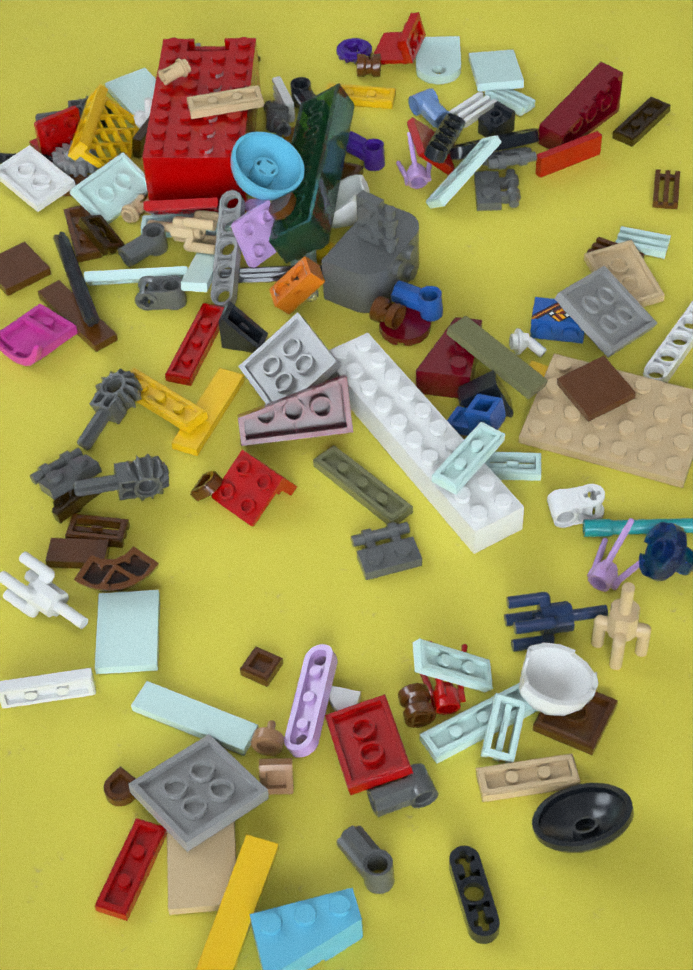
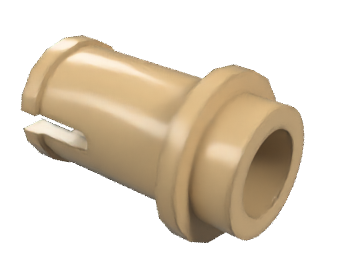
M178 58L174 64L159 70L158 74L164 85H167L181 76L187 77L188 73L191 72V68L186 59L181 60Z
M138 195L133 202L122 207L121 216L124 221L132 223L139 219V215L144 211L143 202H140L145 198L144 195Z

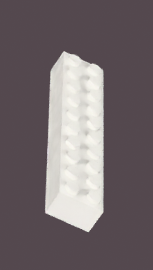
M369 333L329 350L341 367L327 381L343 374L347 376L351 410L473 554L523 529L524 506L485 463L457 494L432 482V474L464 439Z

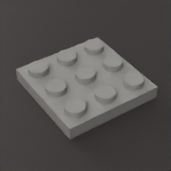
M605 266L563 289L554 298L608 358L652 330L657 324L651 315Z
M297 312L238 367L265 404L325 382L341 365L307 321Z
M210 734L129 783L130 793L187 852L269 799L268 790Z

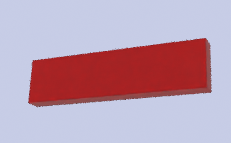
M206 303L202 304L165 373L166 381L187 386L192 385L220 331L219 319L224 307Z

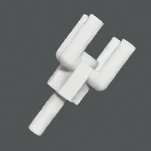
M23 552L19 557V561L30 568L24 576L25 580L30 582L28 586L6 571L0 572V583L9 588L4 592L3 598L27 616L34 618L40 611L48 618L62 615L80 629L87 625L88 619L66 604L69 600V595L52 583L55 577L54 570L28 552Z

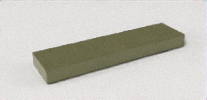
M464 316L448 327L446 334L489 369L494 370L499 377L527 399H530L546 386L548 381L546 378L467 316Z
M335 445L313 459V465L316 469L384 523L396 522L399 524L413 513V506Z

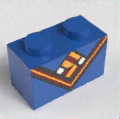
M535 297L530 337L583 344L585 332L581 330L579 325L562 309L555 299Z

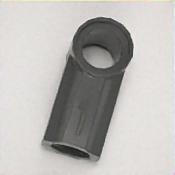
M158 222L148 223L143 227L142 235L119 248V256L124 264L130 268L150 255L160 256L164 254L168 249L164 226Z
M424 764L411 765L413 774L367 790L371 808L377 817L410 805L413 808H423L438 798V791Z
M352 825L344 830L337 840V846L364 878L366 888L375 894L388 892L395 883L391 855L387 851L380 849L361 825ZM376 870H383V871H384V872H381V873H373V871H376Z

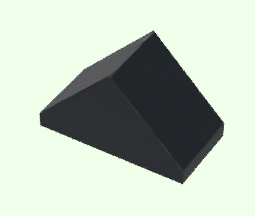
M231 301L226 303L219 319L222 348L250 353L255 352L266 341L268 333Z
M494 370L458 387L459 406L468 408L477 394L503 399L506 417H513L514 411L511 398Z

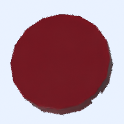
M406 307L405 318L398 329L393 330L386 327L384 322L379 323V332L382 337L397 345V342L404 343V346L421 343L428 337L431 329V321L423 320L419 311Z

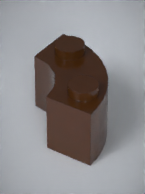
M134 546L125 555L115 559H101L90 555L74 578V581L97 591H121L134 587L146 580L158 568L159 563Z

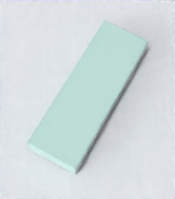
M196 253L181 281V290L193 292L208 291L212 283L214 255Z
M480 422L432 474V482L457 494L505 441V433Z
M423 639L412 642L416 673L482 692H488L493 689L489 659Z

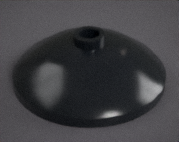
M606 783L578 784L562 789L545 799L534 812L532 827L538 841L550 849L564 853L590 852L611 844L627 830L634 817V807L630 796L617 786Z

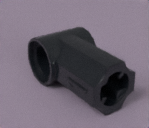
M305 77L293 79L290 87L294 107L299 108L303 116L310 121L317 120L323 113V106L311 89V81Z

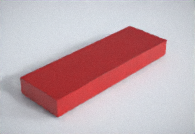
M595 131L537 154L535 174L542 178L600 155L602 134Z
M138 818L135 819L94 905L97 912L128 921L167 837V830L163 826Z

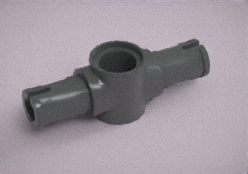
M266 101L264 104L267 118L266 130L277 133L280 137H282V134L284 137L289 136L291 133L288 120L289 107L278 104L276 101Z

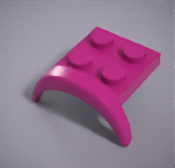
M38 304L0 330V351L20 365L31 366L76 335L77 327L44 305Z

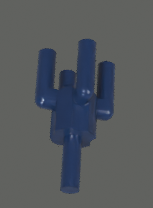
M537 592L506 597L508 609L537 605V610L504 614V622L506 626L514 627L515 635L540 631L541 636L512 639V651L517 652L527 650L528 647L536 644H554L555 633L574 631L575 621L595 619L598 615L608 616L607 605L572 609V605L568 601L551 603L549 593Z

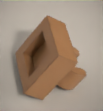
M292 758L259 759L260 783L268 790V795L293 794Z

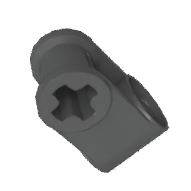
M174 275L142 277L138 283L139 293L135 296L136 306L148 311L179 310L183 308L187 303L185 291L181 290L182 279Z

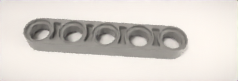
M234 190L224 193L219 205L211 299L216 306L225 307L228 301L235 304L238 292L241 249L233 231H225V226L227 223L235 221L244 215L246 205L240 193ZM236 198L239 200L236 207L227 208V204L231 199ZM234 245L232 253L223 255L222 251L225 246ZM232 268V273L229 277L220 278L223 269ZM224 291L230 292V296L225 302H218L220 293Z

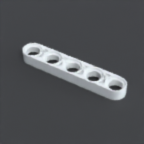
M693 301L646 364L643 377L668 383L692 349L693 329L687 328L684 325L693 324ZM683 340L686 344L677 345L673 341ZM670 356L674 358V360L664 361L661 359V357ZM656 372L661 374L662 377L652 378L649 374Z

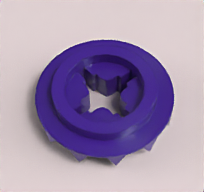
M350 38L340 42L336 52L339 60H345L346 63H356L357 54L371 56L372 46L366 40Z

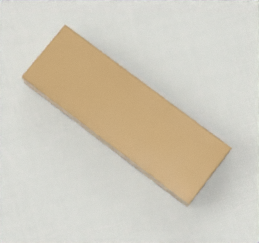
M259 85L187 97V105L191 119L264 107V100Z
M573 753L476 768V777L482 802L560 791L580 784Z

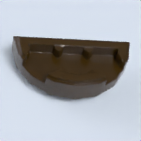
M73 488L53 501L52 513L55 520L61 524L73 514L80 512L83 506L101 493L76 496Z

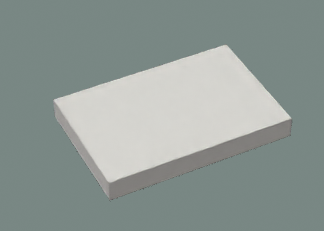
M30 145L0 164V182L37 212L76 186L75 181Z

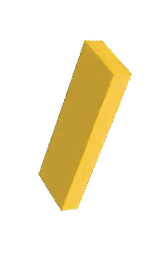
M329 83L324 96V104L393 109L396 88Z

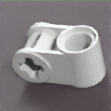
M596 484L554 490L547 496V503L554 525L560 528H567L572 525L583 524L584 519H602L604 516L602 503L605 499V491Z

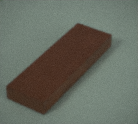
M82 205L64 209L77 262L102 258L100 251L78 225L80 217L91 216L90 213Z

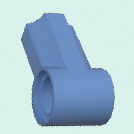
M432 88L411 95L408 99L412 113L415 116L422 115L433 127L438 128L446 114L449 113L439 103L438 96Z

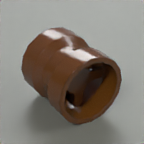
M357 54V77H365L369 73L373 77H380L381 54H373L371 57L365 54Z
M378 296L370 308L369 317L375 322H384L386 327L396 330L405 318L406 307L397 302L393 304L390 299L384 296Z
M422 683L409 684L399 691L398 699L401 707L405 708L403 717L408 727H424L435 720L436 712L432 703H429L431 695L427 685Z

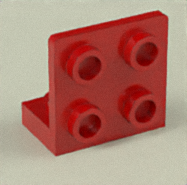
M420 13L410 14L402 32L383 33L374 54H381L382 65L409 64L414 62L426 36Z
M74 105L35 121L34 127L37 138L29 141L30 146L40 154H48L53 157L52 152H56V147L62 148L63 143L69 145L73 141L80 121L79 109Z
M241 450L223 477L221 485L211 497L248 525L255 526L275 494L279 495L281 491H284L292 496L298 486L256 457Z

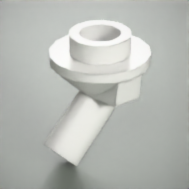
M151 97L144 98L145 112L137 111L134 114V121L139 129L150 116L153 99Z
M516 328L514 334H510V349L514 350L516 355H520L527 347L540 358L547 351L534 338L529 337V333H524L520 328Z

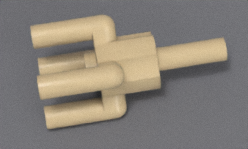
M196 210L193 218L175 216L172 223L148 220L147 224L152 222L162 224L165 232H170L174 241L184 242L183 247L186 251L215 255L216 236L206 235V230H216L219 212Z
M630 582L622 585L621 597L611 603L609 616L598 615L594 619L591 644L595 648H601L604 644L605 631H607L608 635L613 639L609 663L610 668L613 670H619L622 667L627 641L637 637L635 654L637 656L644 657L648 652L651 627L648 624L638 622L641 608L633 600L635 586Z

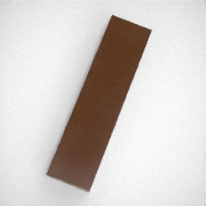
M60 280L38 291L39 298L53 312L76 325L77 335L95 352L118 340L117 334L100 318L98 324H94L93 327L87 326L83 321L73 292Z

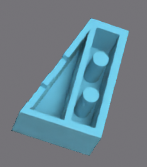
M353 887L250 914L253 936L262 970H308L322 960H329L363 938L362 918Z

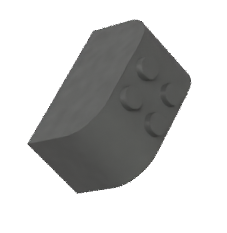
M395 208V213L398 215L396 232L398 233L399 242L394 253L386 252V246L383 243L378 246L359 237L356 221L322 259V274L325 280L323 284L324 299L360 313H370V308L378 296H384L390 299L392 303L391 294L394 285L399 280L406 283L410 280L412 281L419 269V223L416 217L406 211Z

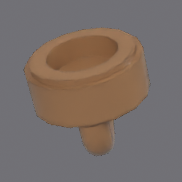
M273 720L268 722L267 727L258 728L253 732L251 747L259 754L274 756L281 753L283 749L284 736L275 730L276 723Z

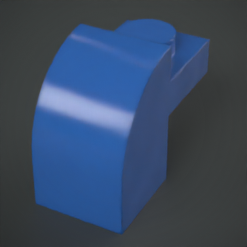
M477 394L468 408L457 406L447 421L459 435L468 436L480 422L499 430L506 418L503 399Z

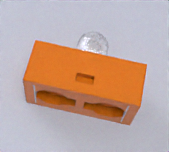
M304 256L269 289L274 306L287 314H291L305 300L309 302L316 301L319 297L317 289L325 283L320 265Z

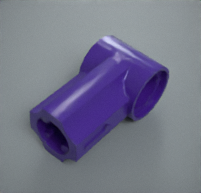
M353 131L345 134V138L341 142L343 150L363 160L364 168L369 171H379L384 168L385 152L383 141L379 139L368 140Z

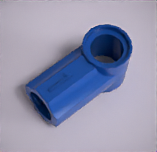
M400 280L394 285L391 294L392 302H397L419 311L421 318L425 321H436L443 316L442 292L438 287L426 286L420 288Z

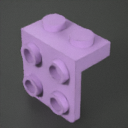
M249 199L245 202L247 213L235 220L231 225L246 263L251 268L257 267L288 244L278 220H275L268 211L271 204L269 200Z

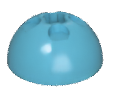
M251 132L240 137L233 147L231 170L234 179L244 192L254 198L269 201L275 200L295 191L303 180L304 164L300 154L288 141L275 134Z

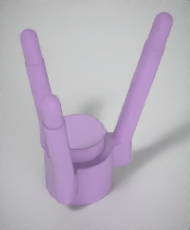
M408 132L412 164L407 172L399 160L396 161V164L404 178L405 185L414 189H420L425 187L427 182L431 181L432 164L427 162L425 169L422 164L417 163L415 146L411 133Z
M633 518L628 520L607 558L602 562L608 539L603 538L592 568L587 574L589 583L599 591L606 592L610 588L617 590L621 582L643 565V561L639 560L618 576V567L612 562L634 523Z

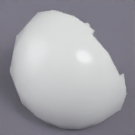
M363 175L346 177L327 189L312 207L311 213L319 223L332 228L352 226L357 221L356 195L362 190L370 193Z
M536 644L527 649L520 677L519 691L532 708L546 715L565 716L579 711L594 697L598 687L597 673L593 672L585 660L575 654L576 650L561 644Z

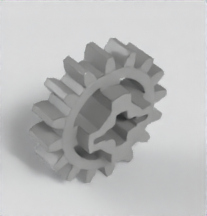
M72 141L69 145L63 143L62 148L56 147V152H52L53 164L67 175L73 174L74 177H77L78 174H82V176L87 177V173L93 174L95 169L98 170V168L82 157L75 161L67 156ZM95 149L89 150L91 154L99 158Z

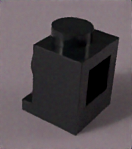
M497 101L494 103V108L478 118V133L485 138L511 133L514 131L515 111Z

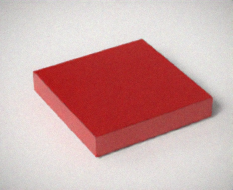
M412 117L407 121V126L418 156L447 175H450L455 169L450 153L444 163H436L428 159L424 155V151L435 131Z

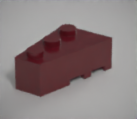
M455 317L448 327L460 320L461 317ZM471 319L482 328V320ZM447 328L416 369V387L424 395L458 399V387L474 380L478 359L446 334Z

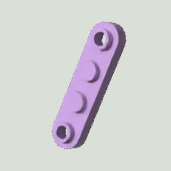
M325 644L312 647L304 657L284 737V744L293 756L299 758L310 755L318 746L338 659L330 646Z

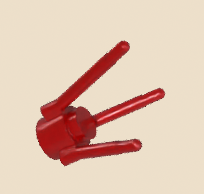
M463 644L461 651L467 653L468 646ZM420 674L423 684L429 688L430 700L437 714L448 715L461 709L460 703L466 702L464 686L458 685L456 688L453 686V683L443 682V680L435 678L436 685L434 690L428 676Z

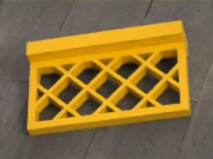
M101 84L87 98L67 155L75 161L82 157L98 169L118 156L115 148H119L121 153L124 152L131 158L132 138L139 130L135 124L134 115L106 96L108 89ZM106 107L111 109L113 114H109ZM100 120H104L108 128H104ZM112 120H117L120 128H116ZM125 120L131 123L133 127L128 128ZM107 134H112L116 142H111ZM120 134H124L128 142H123ZM95 135H100L104 143H99ZM95 149L99 158L91 154L89 150ZM103 149H107L111 157H106Z

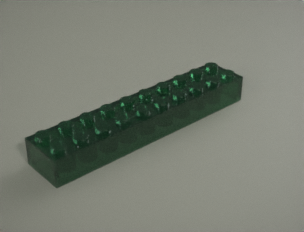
M340 83L300 103L291 145L298 151L303 160L304 177L297 189L292 192L297 198L293 211L282 220H273L269 243L286 264L293 260H300L307 253L314 250L323 249L330 240L355 106Z

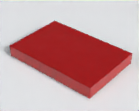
M218 197L143 201L144 211L152 215L191 214L196 210L219 212L220 205Z
M385 694L325 715L350 796L413 774Z

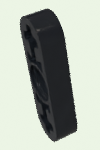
M459 846L451 852L449 857L451 878L469 936L477 943L488 944L493 942L499 934L500 919L478 852L470 846ZM460 859H465L467 863H470L469 877L465 878L464 867L462 864H459ZM470 887H477L482 890L484 896L478 901H470L465 897L464 892ZM483 910L484 921L489 925L488 931H483L482 927L478 926L477 912Z

